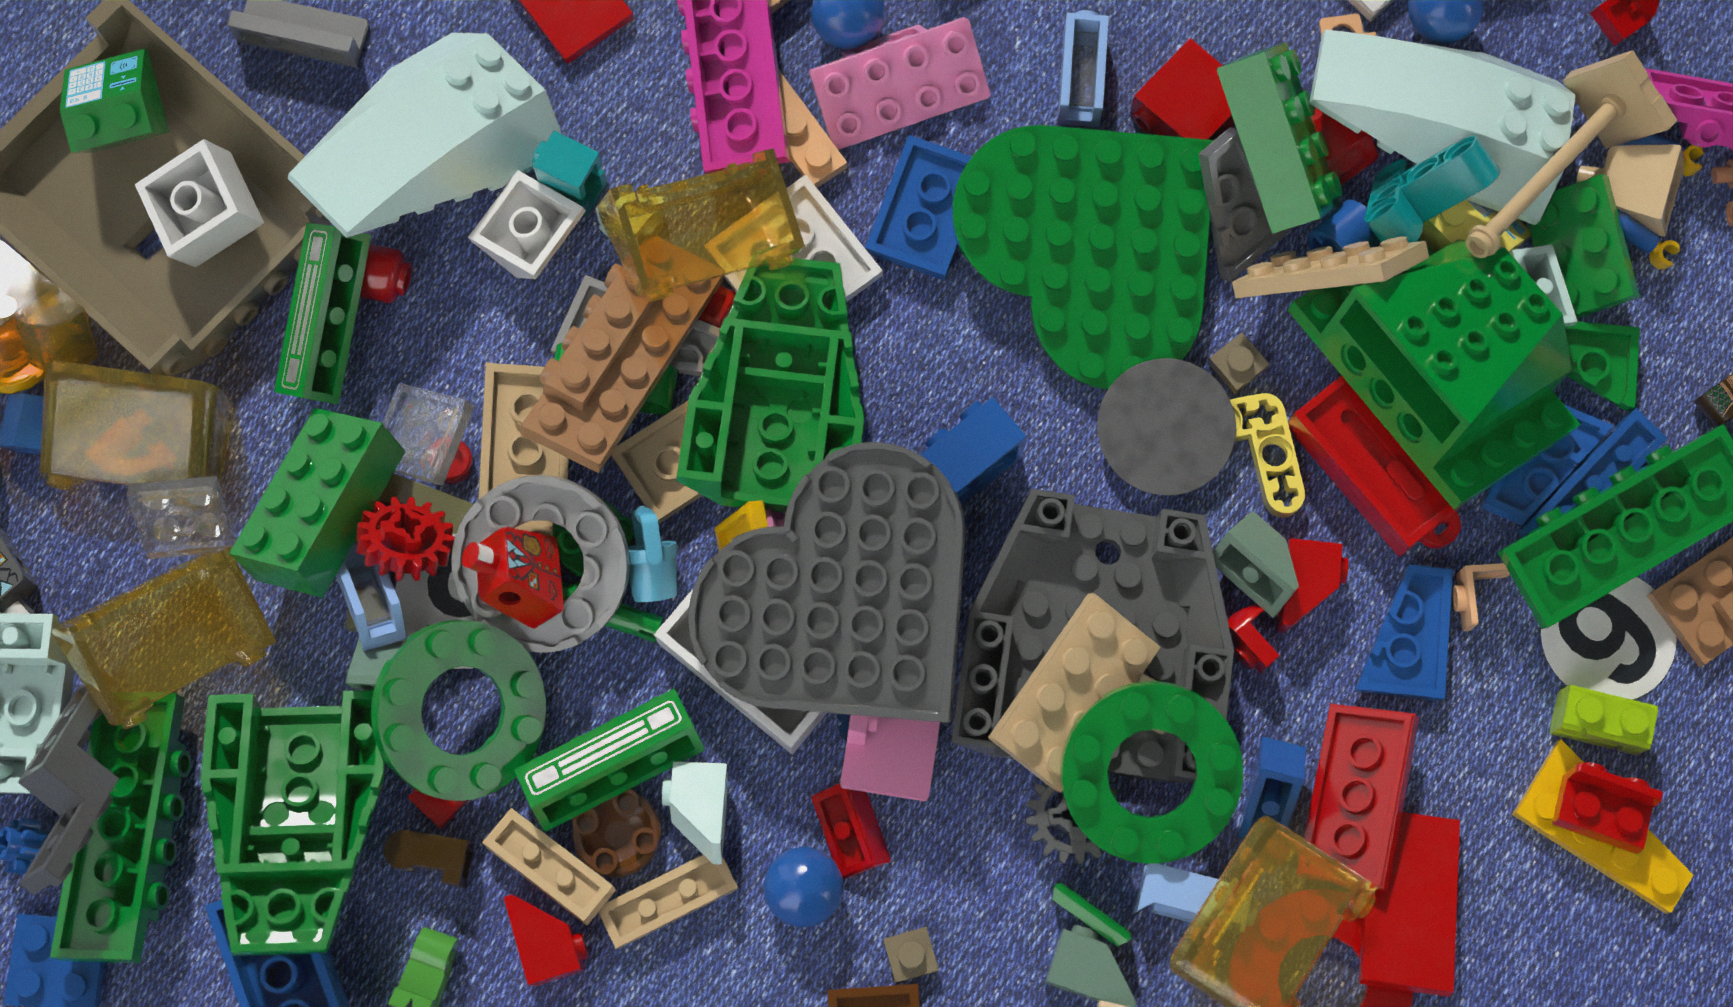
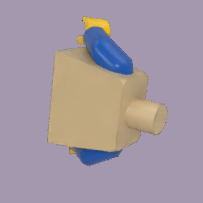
M1653 134L1626 142L1623 145L1610 147L1604 168L1581 165L1576 183L1600 174L1608 176L1625 240L1642 252L1650 253L1649 259L1655 268L1660 270L1667 269L1673 266V263L1664 258L1663 249L1675 255L1680 252V245L1673 240L1661 243L1659 242V236H1666L1682 175L1692 176L1703 168L1701 164H1696L1691 159H1698L1704 154L1702 147L1690 145L1684 150L1682 144Z

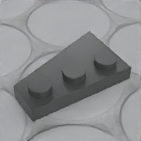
M1230 127L1199 153L1206 200L1210 210V222L1221 279L1231 282L1292 230L1289 228L1272 234L1238 131Z

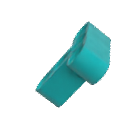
M1475 135L1461 139L1414 167H1411L1406 159L1396 160L1376 175L1367 205L1365 222L1380 242L1396 237H1407L1408 243L1416 242L1422 234L1425 221L1487 188L1499 177L1501 171Z

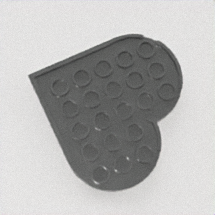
M866 442L846 446L827 455V458L816 465L808 475H804L789 501L784 527H765L741 534L730 540L731 542L722 548L705 564L693 587L689 604L688 623L694 651L701 665H704L712 678L719 684V687L733 697L752 705L778 709L951 723L965 550V520L961 503L946 476L928 459L912 450L883 442Z

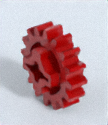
M391 497L390 506L386 507L378 501L374 504V512L366 510L363 512L362 522L358 523L357 553L366 555L365 565L367 567L376 564L380 565L379 575L381 576L392 571L395 572L397 581H401L404 574H411L415 581H419L422 571L434 576L437 573L438 565L447 566L455 539L452 536L453 524L444 523L446 514L444 511L432 513V503L426 502L420 507L415 505L414 497H409L406 504H400L396 497Z

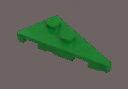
M1577 321L1573 326H1566V337L1572 367L1567 377L1624 411L1633 410L1636 403L1640 327Z

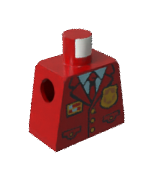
M504 527L480 543H469L464 549L462 564L464 567L477 572L478 595L482 602L532 629L539 627L564 611L556 537Z

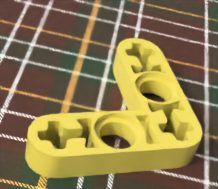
M1269 393L1230 399L1236 421L1235 442L1247 439L1249 441L1266 509L1272 515L1279 518H1287L1294 515L1304 502L1305 490L1285 408L1281 400ZM1259 405H1264L1266 411L1274 412V415L1269 420V424H1264L1262 418L1248 419L1246 423L1247 429H1242L1243 417L1239 408H1244V417L1256 414ZM1268 445L1280 446L1286 454V460L1280 466L1268 465L1262 457V450ZM1289 471L1291 476H1285L1282 482L1285 492L1294 493L1295 497L1289 502V507H1284L1282 500L1275 501L1273 498L1279 491L1277 477L1269 481L1267 476H1279Z

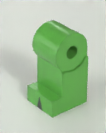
M423 927L416 938L399 985L394 988L388 1005L394 1007H439L453 969L451 967L458 950L459 938Z

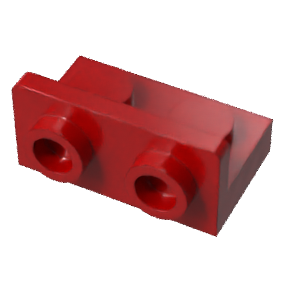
M1591 762L1577 763L1562 776L1552 825L1638 854L1645 848L1652 809L1662 802L1663 792L1651 788L1650 784L1642 779L1633 777L1623 778L1611 774L1602 765Z

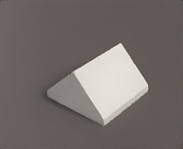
M517 170L468 238L516 278L536 279L586 211L577 203Z

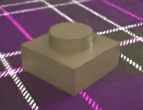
M1243 332L1213 354L1207 362L1234 394L1267 370L1270 365Z
M927 926L883 939L895 984L939 971Z

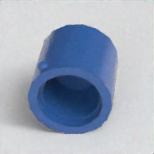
M1355 200L1344 201L1308 234L1307 241L1310 250L1331 246L1333 252H1341L1344 246L1364 241L1369 242L1370 248L1376 247L1380 241L1364 219L1367 207Z

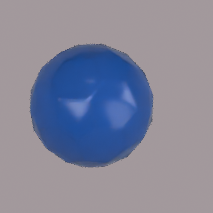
M813 0L811 18L814 28L823 40L833 47L849 50L866 46L877 37L884 24L886 9L884 0Z
M1408 0L1409 20L1416 32L1430 42L1441 44L1455 43L1469 36L1480 23L1484 10L1483 0Z
M807 846L792 848L780 854L769 865L763 881L764 898L773 915L783 923L799 928L817 926L828 920L838 909L844 893L843 876L836 862L822 850Z

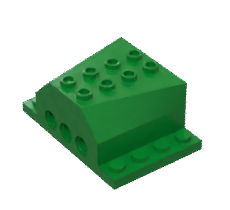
M1462 239L1456 240L1436 253H1433L1427 246L1428 259L1386 281L1313 289L1294 300L1287 309L1454 510L1572 434L1581 425L1553 393V390L1572 370L1563 313L1506 248L1499 247L1493 255L1477 258L1468 251L1466 240Z

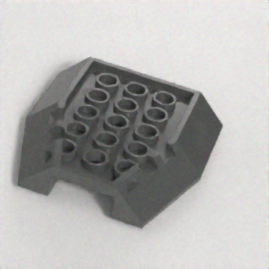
M1031 489L969 611L951 743L990 756L1014 759L992 742L988 736L1088 593L1098 595L1160 646V649L1143 672L1144 675L1156 681L1179 685L1197 693L1212 704L1226 720L1234 649L1205 515L1161 509L1157 517L1078 505L1074 504L1075 495ZM1102 543L1113 545L1119 554L1118 561L1111 565L1101 563L1095 555L1096 547ZM1154 730L1139 731L1123 740L1112 754L1107 771L1108 774L1165 783H1194L1196 779L1195 758L1187 744L1172 733L1164 732L1161 735Z

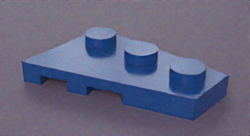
M1565 405L1581 425L1572 434L1492 485L1482 505V509L1522 526L1611 431L1614 425Z
M1410 564L1405 568L1353 692L1433 701L1445 699L1453 569Z

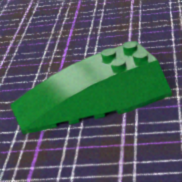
M754 253L733 299L730 313L723 321L712 352L708 354L697 385L693 387L689 396L676 480L721 506L741 508L750 501L763 500L765 510L770 508L773 512L786 513L792 494L805 474L808 475L816 465L827 458L826 456L846 446L861 443L864 415L860 403L859 383L853 358V345L848 326L847 306L840 263Z
M374 690L343 691L342 706L260 708L254 694L208 695L201 784L207 804V818L209 830L213 838L216 855L214 858L220 878L221 898L232 955L328 952L385 777V761L378 750L372 729L371 706Z

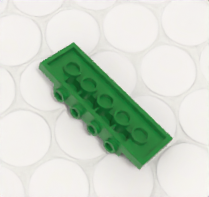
M1724 424L1713 428L1680 448L1671 450L1667 444L1644 457L1648 465L1637 471L1634 470L1632 465L1627 466L1608 477L1612 485L1599 492L1596 486H1593L1572 497L1571 499L1575 506L1562 513L1558 506L1535 519L1539 527L1498 551L1541 629L1551 627L1733 522V439Z
M109 693L106 697L110 701L107 709L99 718L92 722L87 753L119 779L109 794L113 797L112 803L90 826L94 831L92 837L81 850L74 853L70 860L74 866L63 882L50 958L58 961L141 963L148 921H158L159 910H164L169 902L170 892L167 884L164 883L167 865H172L177 855L176 842L171 837L174 821H179L184 813V801L179 794L181 777H187L191 770V756L186 751L187 746L178 741L185 698L177 693Z

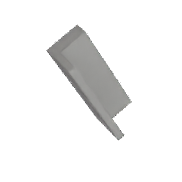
M247 0L244 12L232 10L227 26L236 41L240 43L357 68L369 23L364 18L282 0Z

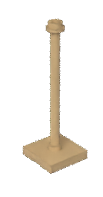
M1633 50L1573 70L1562 80L1567 89L1575 94V101L1588 121L1486 226L1476 225L1469 231L1466 247L1472 255L1477 258L1493 255L1500 247L1499 237L1597 135L1607 149L1669 130L1677 121Z

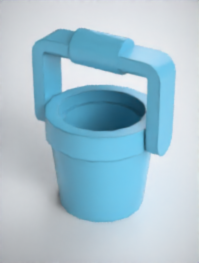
M639 506L635 511L631 512L636 545L628 546L630 556L629 583L635 602H653L677 596V542L661 541L656 514L646 506Z

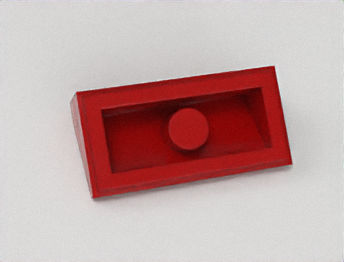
M839 783L810 796L831 856L836 862L843 880L890 863L891 858L867 792L844 789Z

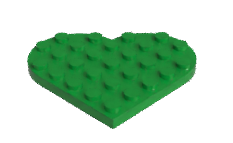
M1031 125L1011 129L992 138L972 156L962 171L953 195L952 223L956 241L963 256L966 257L972 267L989 284L1006 293L1030 298L1031 321L1041 348L1060 368L1059 370L1075 381L1096 389L1108 390L1121 374L1133 366L1153 359L1183 360L1192 347L1202 318L1210 210L1206 200L1199 153L1214 140Z

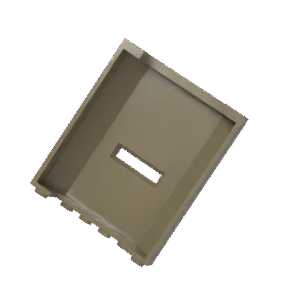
M103 0L85 18L97 36L0 130V235L162 382L202 364L209 356L214 357L219 354L227 345L228 337L239 326H245L251 322L258 313V307L267 297L278 294L288 283V276L299 264L306 222L331 225V222L288 179L289 173L305 155L129 0ZM147 49L170 133L93 153H71L60 114L64 70ZM203 139L230 151L264 224L196 268L168 257L163 245L149 259H146L136 248L155 228L135 184Z

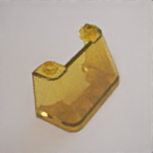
M774 148L753 153L751 155L754 162L752 165L751 162L737 165L735 162L728 164L721 171L653 188H648L647 184L642 185L635 192L631 183L610 188L597 208L602 224L637 296H647L649 302L657 301L673 295L672 289L766 264L769 265L770 270H775L795 262L793 255L799 253L805 245Z
M65 361L48 362L44 378L39 475L47 480V486L61 490H73L74 484H83L85 479L162 490L175 497L174 504L182 507L199 509L201 503L215 505L236 405L219 387L202 381Z
M230 547L209 551L196 556L51 629L58 646L112 726L121 724L123 729H128L149 718L146 710L153 706V702L225 664L240 661L242 667L255 663L267 655L264 650L265 648L276 643L237 561L229 554L231 551Z
M1269 816L1261 817L1246 835L1175 948L1170 960V970L1190 986L1223 1007H1300V1001L1295 995L1343 918L1351 922L1357 917H1365L1373 907L1375 902L1374 893L1377 887L1370 880Z

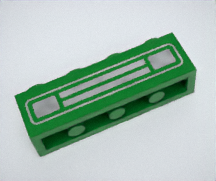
M306 222L274 388L275 393L339 405L371 234L360 233L346 238L333 225Z
M674 688L620 716L612 718L609 722L581 736L571 739L569 742L542 756L533 758L528 763L514 769L530 808L544 831L547 832L672 768L673 762H684L705 751V748Z

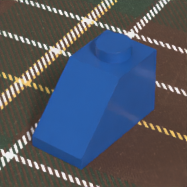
M1262 736L1251 770L1238 829V837L1282 847L1304 782L1306 747Z

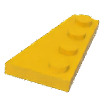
M1562 739L1556 741L1512 815L1665 914L1671 913L1692 879L1693 874L1649 829L1644 850L1635 854L1552 825L1562 776L1577 763H1584Z

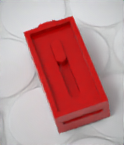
M1342 375L1292 415L1288 422L1291 434L1399 558L1419 542L1427 547L1439 549L1451 544L1458 536L1461 529V520L1456 511L1465 504L1456 510L1450 506ZM1439 525H1447L1444 532L1438 535L1435 534L1434 531Z

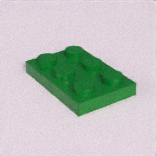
M1600 174L1554 191L1540 221L1536 225L1528 223L1534 247L1553 245L1576 319L1640 298L1609 177Z

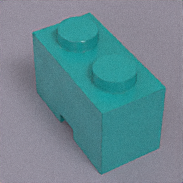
M554 130L548 141H541L534 152L532 164H534L533 168L538 182L582 206L586 211L583 215L588 217L608 182L605 171L601 169L603 164L599 152Z

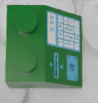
M147 49L64 70L60 114L71 153H93L170 133Z

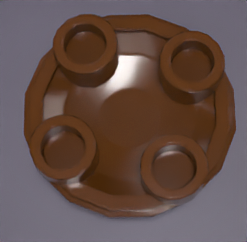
M632 789L573 818L572 824L574 829L572 837L576 853L585 865L602 876L620 878L637 873L651 861L659 847L661 826L658 814L647 799L638 795Z

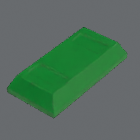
M1062 882L1056 883L1052 900L1117 947L1131 939V933Z

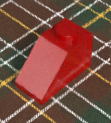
M1290 538L1287 541L1299 587L1278 613L1276 632L1286 633L1332 596L1339 588L1340 583H1346L1348 558L1342 557L1343 544Z
M512 894L503 897L527 985L535 987L585 971L582 960L589 958V952L582 932L575 934L573 927Z

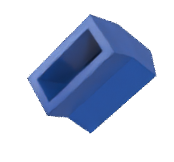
M10 394L0 430V448L18 454L30 453L48 456L59 404L50 397L31 394Z

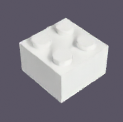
M205 139L135 184L167 256L195 268L264 224L231 152Z

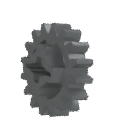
M1036 784L1033 790L1040 797L1039 801L1028 800L1026 803L1027 808L1035 811V816L1027 818L1025 825L1036 826L1038 830L1030 839L1032 843L1043 840L1046 846L1042 854L1046 857L1053 850L1059 852L1058 859L1060 864H1064L1069 855H1074L1077 865H1082L1085 858L1084 853L1087 852L1095 860L1101 857L1099 847L1092 841L1086 843L1087 836L1079 827H1073L1071 820L1059 818L1060 815L1068 811L1063 792H1061L1062 802L1059 806L1044 811L1047 800L1056 791L1049 786L1046 788L1043 785ZM1111 789L1113 796H1115L1117 794V791L1115 789ZM1057 828L1067 836L1069 845L1055 839L1048 829Z

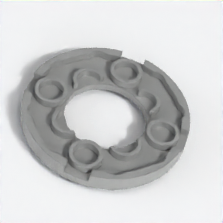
M523 476L507 481L490 490L477 500L464 516L456 533L452 548V575L461 603L464 602L477 622L486 623L505 631L522 644L528 652L548 653L561 651L576 646L593 636L617 611L626 592L629 580L630 556L628 544L623 529L614 513L600 497L588 488L558 476ZM529 521H550L563 526L579 544L583 553L584 573L578 588L568 599L563 601L564 611L539 627L532 629L482 602L478 595L477 572L463 566L462 554L469 543H480L501 528H516Z

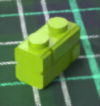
M1568 685L1557 693L1550 725V734L1608 749L1617 747L1620 752L1639 755L1651 748L1658 706L1579 686Z

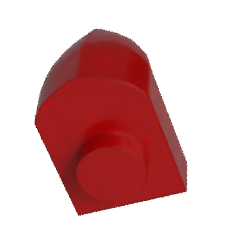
M1606 0L1589 14L1615 47L1652 20L1657 13L1660 0Z
M1255 603L1237 611L1227 621L1232 643L1235 645V656L1247 669L1251 670L1254 667L1261 674L1280 655L1251 624L1265 611Z

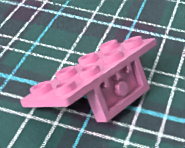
M965 17L930 29H925L918 24L874 39L866 46L842 50V59L809 71L829 138L838 150L990 97V90L970 21Z
M851 715L840 786L844 789L927 801L931 787L940 722Z

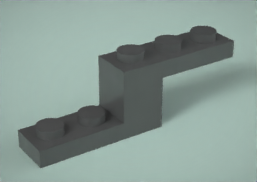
M103 671L77 687L18 781L21 786L60 815L19 883L33 895L51 884L54 887L60 885L68 877L74 866L70 862L74 853L81 850L87 844L94 832L90 828L93 821L99 818L113 801V797L109 794L119 778L81 749L91 734L87 730L89 724L99 718L110 703L106 697L115 681Z

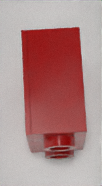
M1189 38L1134 95L1130 109L1133 121L1141 130L1149 134L1153 132L1155 135L1206 140L1217 139L1234 123L1217 72V68L1223 65L1193 39Z

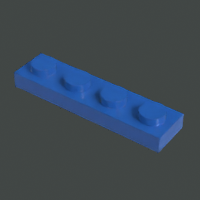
M1637 408L1631 410L1517 532L1522 537L1528 535V532L1539 527L1535 519L1553 508L1559 506L1563 513L1574 507L1575 504L1571 498L1590 487L1596 486L1600 492L1611 486L1612 484L1608 477L1630 465L1633 466L1635 471L1639 470L1646 462L1644 457L1658 449L1668 438Z

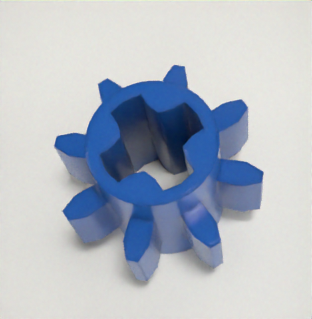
M20 818L19 821L12 820L10 827L4 826L0 829V860L7 861L5 872L25 875L49 833L40 832L42 821Z

